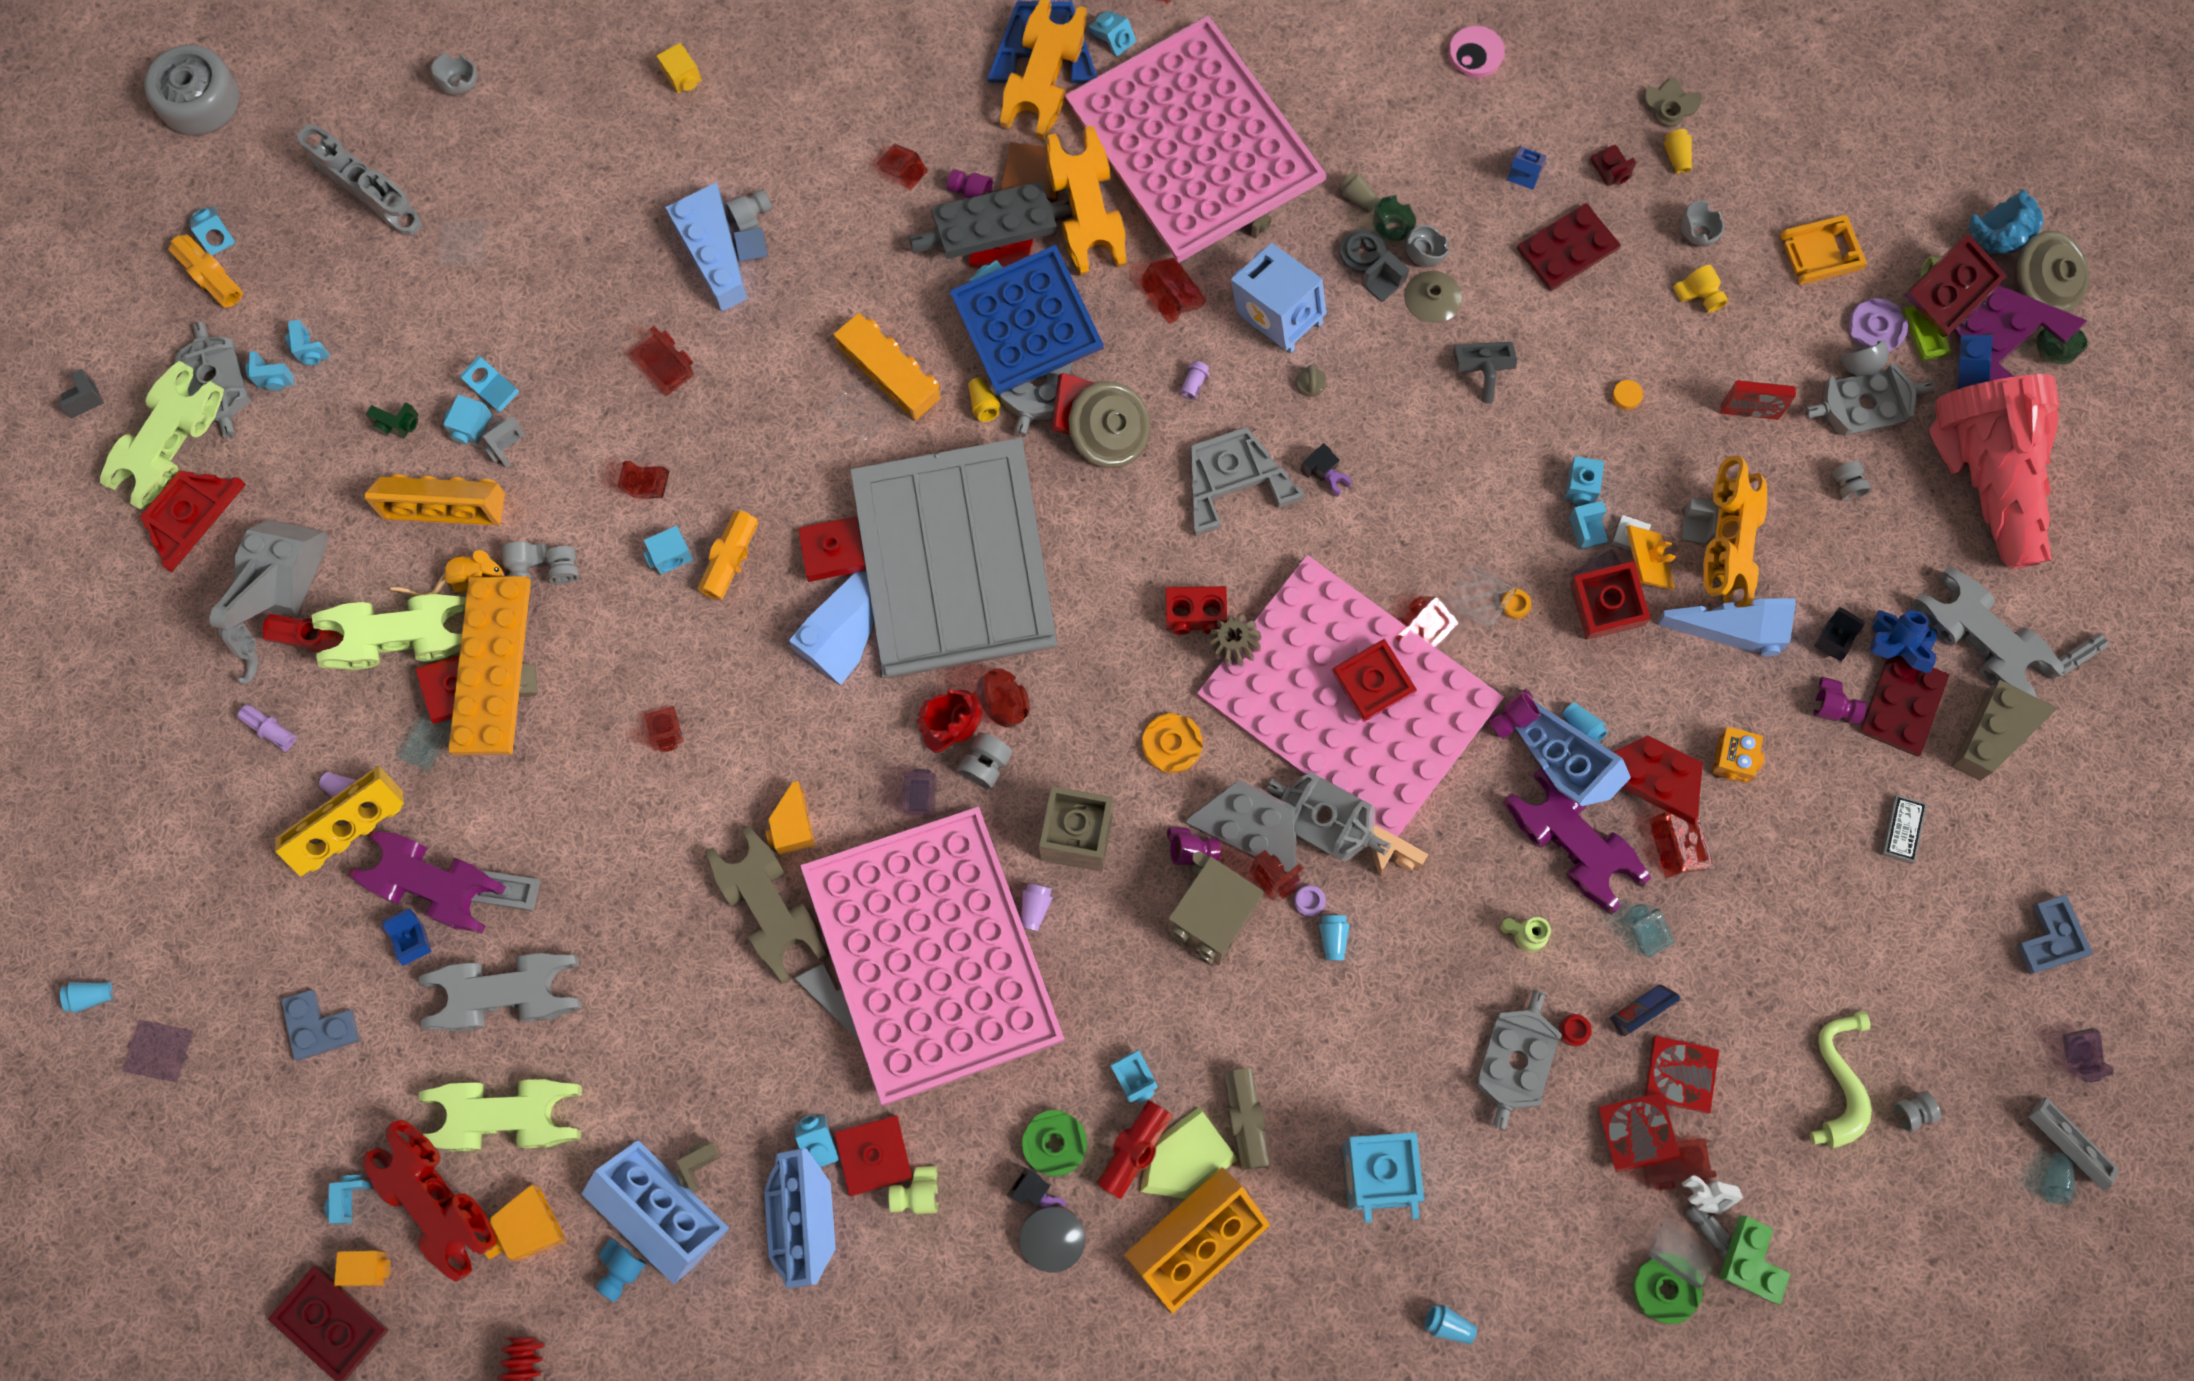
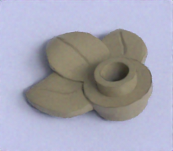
M1672 78L1663 85L1661 90L1648 86L1645 100L1647 105L1656 112V119L1660 124L1666 127H1675L1682 122L1684 117L1693 115L1698 111L1702 95L1696 92L1684 94L1678 80ZM1665 112H1672L1674 116H1670Z

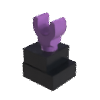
M1325 443L1303 461L1300 469L1308 478L1314 474L1321 482L1326 479L1330 485V491L1336 497H1339L1341 493L1336 483L1342 482L1346 487H1350L1352 482L1347 475L1334 471L1340 459L1332 453V450Z
M1026 1167L1007 1193L1009 1197L1022 1205L1025 1200H1028L1030 1203L1036 1206L1039 1205L1042 1208L1051 1207L1053 1203H1059L1064 1207L1067 1206L1063 1199L1047 1195L1046 1192L1051 1185Z

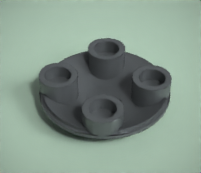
M1059 1207L1040 1209L1027 1216L1020 1232V1248L1023 1256L1029 1264L1043 1272L1055 1273L1070 1268L1079 1260L1085 1247L1083 1226L1074 1212Z

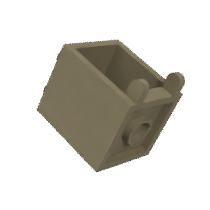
M1198 851L1192 857L1193 863L1196 865H1191V872L1197 877L1168 918L1167 931L1171 933L1169 938L1183 948L1189 945L1197 951L1196 957L1204 963L1211 965L1214 962L1220 965L1259 907L1264 891L1213 857Z

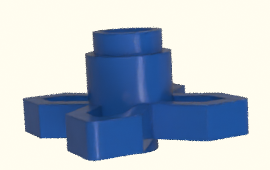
M1878 610L1872 624V629L1877 633L1871 641L1870 652L1887 659L1902 656L1912 668L1930 673L1936 663V654L1931 649L1937 641V631L1928 627V618L1918 611L1909 610L1898 619L1896 615Z

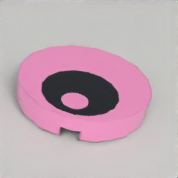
M1469 26L1461 29L1454 35L1449 46V59L1452 66L1470 78H1483L1492 75L1500 67L1505 56V46L1501 37L1493 30L1484 26Z

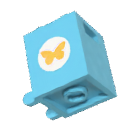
M1417 1132L1360 1136L1347 1139L1342 1144L1349 1211L1363 1210L1364 1222L1372 1223L1371 1209L1410 1206L1411 1219H1419L1418 1204L1424 1201Z

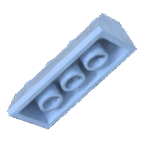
M639 1140L595 1170L582 1192V1195L673 1285L689 1273L729 1230V1227L688 1188L684 1189L679 1179Z

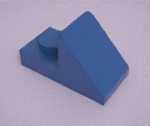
M1520 146L1510 167L1511 170L1507 181L1533 190L1547 155Z
M1961 335L1958 389L1990 381L1993 335Z

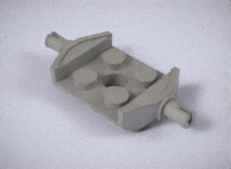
M197 322L198 326L196 323L192 325L196 339L193 340V343L181 348L175 360L176 363L181 361L194 369L193 378L188 388L189 396H193L204 384L209 382L203 380L208 371H216L215 377L210 381L222 387L224 393L213 421H217L220 424L222 437L227 439L230 438L229 434L231 437L236 435L231 421L232 417L252 400L246 391L235 351L237 348L236 344L232 339L222 336L208 337L205 323Z
M1073 363L1043 375L1046 378V382L1042 386H1034L1029 381L1000 395L1001 403L1006 409L1018 416L1017 426L1014 431L1015 435L1020 436L1021 432V437H1026L1029 423L1033 422V420L1052 419L1058 375L1062 372L1070 374Z
M1895 363L1890 364L1886 370H1881L1870 376H1853L1835 380L1833 376L1825 383L1823 402L1818 405L1806 406L1804 414H1807L1805 416L1806 419L1824 416V419L1827 418L1834 430L1843 436L1909 422L1914 416L1917 395L1933 393L1935 385H1932V380L1917 384L1912 383ZM1867 397L1871 399L1874 408H1863L1859 403V398Z
M1312 772L1302 776L1292 787H1286L1274 779L1270 781V784L1277 787V789L1268 785L1267 791L1279 796L1282 801L1295 807L1294 830L1297 836L1344 862L1348 861L1365 847H1371L1384 856L1388 853L1387 850L1380 846L1382 845L1390 849L1391 843L1380 839L1374 834L1376 807ZM1324 807H1330L1332 810L1331 820L1324 824L1320 823L1318 820L1319 811Z
M1538 990L1532 991L1529 1006L1524 1011L1503 1012L1497 1015L1476 1084L1482 1093L1496 1103L1495 1107L1498 1109L1492 1127H1499V1130H1506L1508 1118L1513 1109L1541 1106L1543 1101L1541 1097L1557 1043L1562 1037V1034L1541 1016L1542 1013L1540 1011L1546 994L1544 992L1539 994ZM1519 1052L1525 1056L1526 1066L1524 1069L1516 1070L1510 1066L1509 1056L1511 1053Z

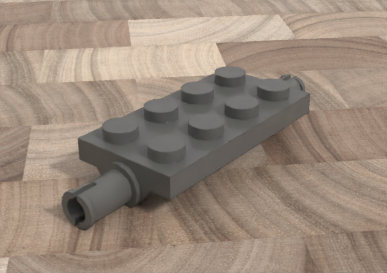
M1040 181L931 207L935 223L933 231L910 235L909 241L913 254L938 248L944 251L946 259L1055 234L1057 233L1055 220L1073 216L1069 199L1053 203L1048 201Z

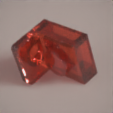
M895 143L877 162L881 171L900 178L904 186L909 190H912L928 172L916 151Z
M674 706L644 714L650 735L648 740L654 750L669 752L675 750L678 747L677 744L684 742L677 711Z

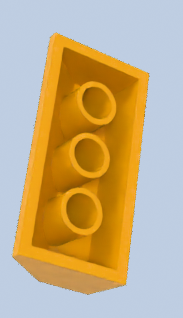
M393 474L391 477H379L366 491L365 500L383 520L500 526L505 492L497 482L490 479H480L479 482L459 477H452L450 480H438L432 476H421L418 479L409 478L401 474Z
M1221 1167L1130 1248L1124 1256L1173 1314L1262 1234L1270 1224L1243 1186Z

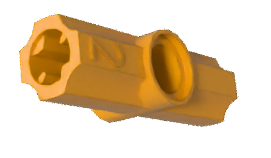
M188 234L178 235L171 240L168 250L186 268L185 271L203 290L206 289L224 308L232 307L241 300L244 292L230 279L225 269L209 252L205 253Z
M734 510L722 537L717 538L712 545L709 554L710 563L697 588L700 593L715 600H723L735 573L741 571L739 566L743 558H747V547L759 524L757 518L747 512Z

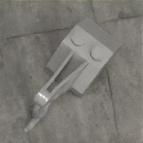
M269 519L247 529L235 555L234 583L210 613V625L219 628V636L233 655L247 661V670L244 677L237 679L241 685L251 682L258 669V656L255 651L256 640L252 637L243 621L264 610L292 616L298 615L329 540L325 531Z

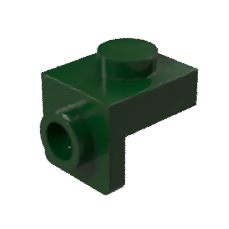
M404 403L397 416L373 405L370 406L365 415L372 422V428L384 436L392 433L404 439L408 432L415 430L419 414L411 404Z

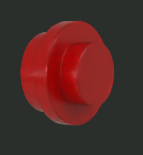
M1571 1014L1561 1021L1559 1032L1562 1034L1561 1039L1566 1044L1578 1047L1588 1042L1592 1034V1028L1585 1017L1579 1014Z

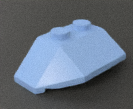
M807 1149L777 1153L776 1164L770 1173L764 1190L768 1256L775 1270L784 1280L783 1283L786 1288L815 1285L836 1249L831 1182Z

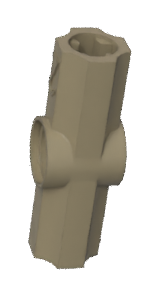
M1242 1068L1224 1072L1230 1104L1228 1114L1232 1122V1135L1236 1137L1241 1169L1244 1171L1267 1167L1270 1164L1263 1132L1265 1131V1121L1261 1103L1257 1101L1252 1069Z

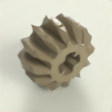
M1229 614L1228 622L1224 623L1218 620L1217 626L1219 629L1211 630L1210 635L1213 640L1210 641L1209 645L1211 650L1215 651L1214 655L1217 660L1224 659L1225 664L1229 667L1236 660L1238 666L1242 667L1244 658L1253 661L1254 655L1252 652L1260 651L1261 646L1258 641L1261 640L1262 636L1260 631L1256 630L1257 626L1253 620L1247 622L1246 617L1241 614L1237 621H1235L1233 616Z

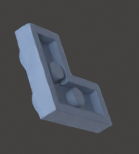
M2067 895L2032 906L2045 936L2016 945L2029 975L2093 955Z
M314 990L281 999L294 1060L307 1059L360 1041L352 1010L322 1019L316 991Z

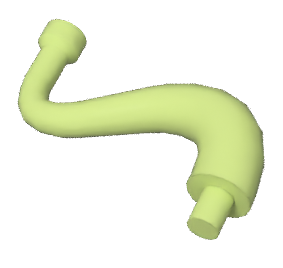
M1865 1011L1855 1012L1852 1017L1831 1021L1824 1025L1819 1033L1818 1043L1820 1052L1844 1091L1846 1109L1839 1118L1824 1122L1823 1130L1810 1132V1139L1813 1145L1827 1143L1828 1147L1833 1149L1852 1143L1863 1135L1870 1124L1872 1108L1867 1091L1859 1078L1838 1054L1832 1041L1833 1036L1839 1032L1854 1029L1860 1032L1869 1030L1870 1020Z

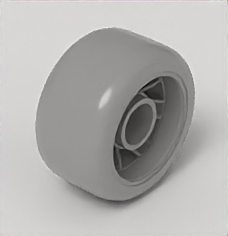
M181 45L165 51L152 62L145 76L144 89L149 104L167 126L182 134L204 135L218 130L233 117L239 105L240 91L234 75L215 52L202 46Z

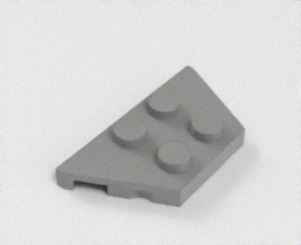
M1239 779L1228 786L1222 793L1212 798L1198 811L1192 813L1186 821L1187 824L1293 876L1298 869L1295 846L1297 844L1296 832L1294 830L1295 807Z

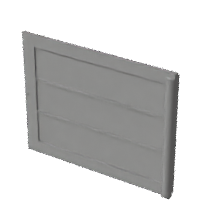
M1022 438L851 469L883 678H894L1058 647Z

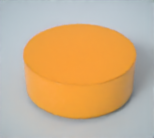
M1632 380L1619 382L1612 392L1614 404L1623 410L1635 409L1643 398L1641 386Z
M1521 589L1507 591L1500 602L1503 614L1514 620L1524 618L1529 613L1532 605L1530 596Z

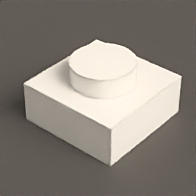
M1622 515L1612 544L1632 551L1625 526L1632 525L1650 530L1651 524Z

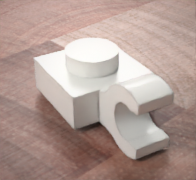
M1691 1176L1682 1183L1683 1187L1690 1188L1694 1193L1688 1198L1689 1202L1695 1204L1697 1209L1720 1215L1743 1199L1738 1186L1725 1184L1720 1181L1706 1185L1699 1177Z

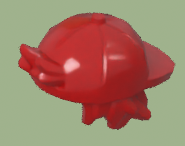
M949 689L947 694L932 695L931 699L925 700L920 708V712L917 714L920 717L917 719V722L920 724L919 731L922 732L926 746L933 753H941L954 742L968 740L980 724L982 710L988 703L985 699L986 693L981 692V690L971 693L966 690Z

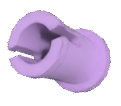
M1193 361L1192 364L1188 365L1187 377L1179 391L1181 396L1192 400L1197 399L1204 379L1209 377V367L1200 361Z

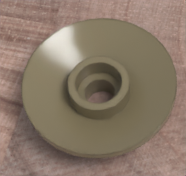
M1426 271L1410 280L1405 290V302L1410 312L1417 318L1426 322L1438 323L1452 318L1458 312L1462 303V292L1458 283L1451 276L1439 271ZM1435 289L1439 291L1440 294L1433 295L1430 293V290Z

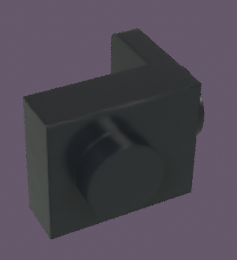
M1838 607L1825 624L1814 646L1826 655L1842 662L1848 654L1855 637L1864 627L1865 621L1842 607Z

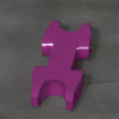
M1541 766L1533 776L1544 788L1546 802L1539 806L1530 805L1511 793L1503 801V804L1514 817L1520 830L1537 847L1542 848L1552 840L1558 848L1562 846L1569 854L1567 857L1575 864L1566 873L1569 881L1585 897L1612 915L1621 905L1609 887L1610 876L1613 873H1624L1641 887L1651 879V876L1638 858L1635 850L1620 835L1611 832L1602 839L1579 815L1587 805L1580 806L1559 792Z
M372 830L367 838L381 846L383 853L381 861L375 868L368 871L350 868L347 874L349 878L357 881L366 890L376 894L378 897L399 905L405 891L431 902L425 916L456 930L483 933L486 926L471 916V899L475 894L483 892L502 895L506 886L490 878L474 865L457 858L453 859L447 871L425 863L422 859L428 848L397 833Z

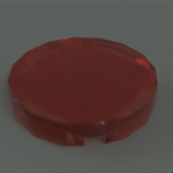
M994 668L980 677L977 684V695L983 710L990 719L1002 727L1013 728L1023 722L1024 718L1028 717L1030 712L1029 698L1023 685L1018 686L1014 681L1016 677L1012 673L1004 669Z

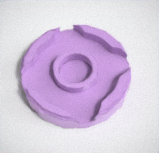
M1873 298L1866 302H1861L1855 307L1849 316L1848 330L1851 338L1859 347L1874 346L1881 340L1886 341L1888 352H1891L1899 347L1906 337L1908 321L1907 318L1904 319V316L1901 314L1902 310L1898 305L1886 299Z

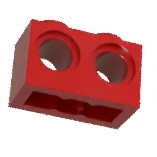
M1226 586L1166 587V630H1172L1173 634L1186 635L1191 630H1203V633L1210 634L1211 630L1219 629L1217 626L1218 620L1224 623L1228 621ZM1181 607L1188 610L1189 613L1186 616L1180 617L1175 615L1173 611ZM1207 607H1214L1219 613L1215 616H1208L1203 610Z

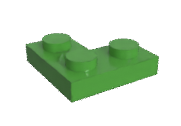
M1739 1215L1719 1278L1768 1302L1781 1305L1790 1273L1764 1261L1774 1229L1748 1216Z

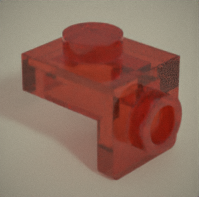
M624 461L618 481V488L633 498H663L670 471L663 466L639 467L631 461Z

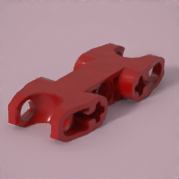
M403 1119L390 1123L386 1128V1138L393 1151V1156L387 1150L380 1147L367 1151L362 1156L364 1169L380 1197L391 1206L398 1207L403 1205L423 1231L419 1235L417 1243L427 1260L449 1279L455 1282L464 1279L472 1272V1263L465 1250V1245L473 1252L481 1255L492 1250L497 1244L495 1233L478 1203L467 1194L459 1193L454 1195L435 1170V1167L440 1162V1155L430 1140ZM397 1131L403 1132L408 1137L409 1143H407L397 1133ZM373 1158L381 1161L385 1168L378 1167L374 1163ZM474 1232L481 1234L484 1237L486 1243H483L480 1240H478ZM449 1257L460 1266L461 1270L455 1269L450 1264Z

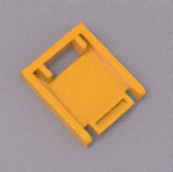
M1847 214L1786 229L1779 235L1781 241L1792 239L1786 241L1783 246L1795 275L1803 274L1797 279L1799 285L1863 270L1867 265ZM1843 234L1850 250L1844 259L1834 239V236Z

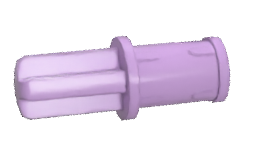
M244 705L237 714L238 719L257 731L258 737L261 739L266 738L284 752L288 751L297 740V736L277 723V719L274 717L268 718L251 705Z

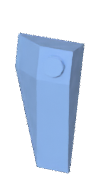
M867 571L854 573L806 619L789 640L794 652L839 685L845 681L859 664L866 642L873 629L874 616Z
M1795 598L1753 600L1754 605L1737 608L1734 606V602L1723 603V606L1716 607L1712 611H1707V608L1704 606L1664 610L1657 621L1658 625L1749 652H1761L1762 656L1771 657L1779 655L1790 644L1796 602Z
M1534 701L1541 713V717L1527 727H1515V729L1557 790L1580 806L1610 800L1631 778L1623 759Z

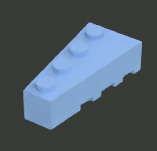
M717 182L665 207L672 225L721 311L746 300L747 295Z

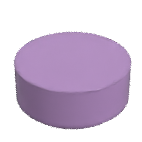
M1305 885L1295 894V909L1305 917H1315L1325 907V895L1317 886Z

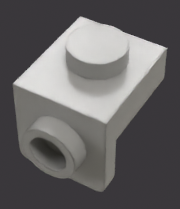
M513 416L498 422L491 431L483 435L489 445L485 448L486 452L495 463L501 460L506 468L511 464L502 451L525 436V433Z

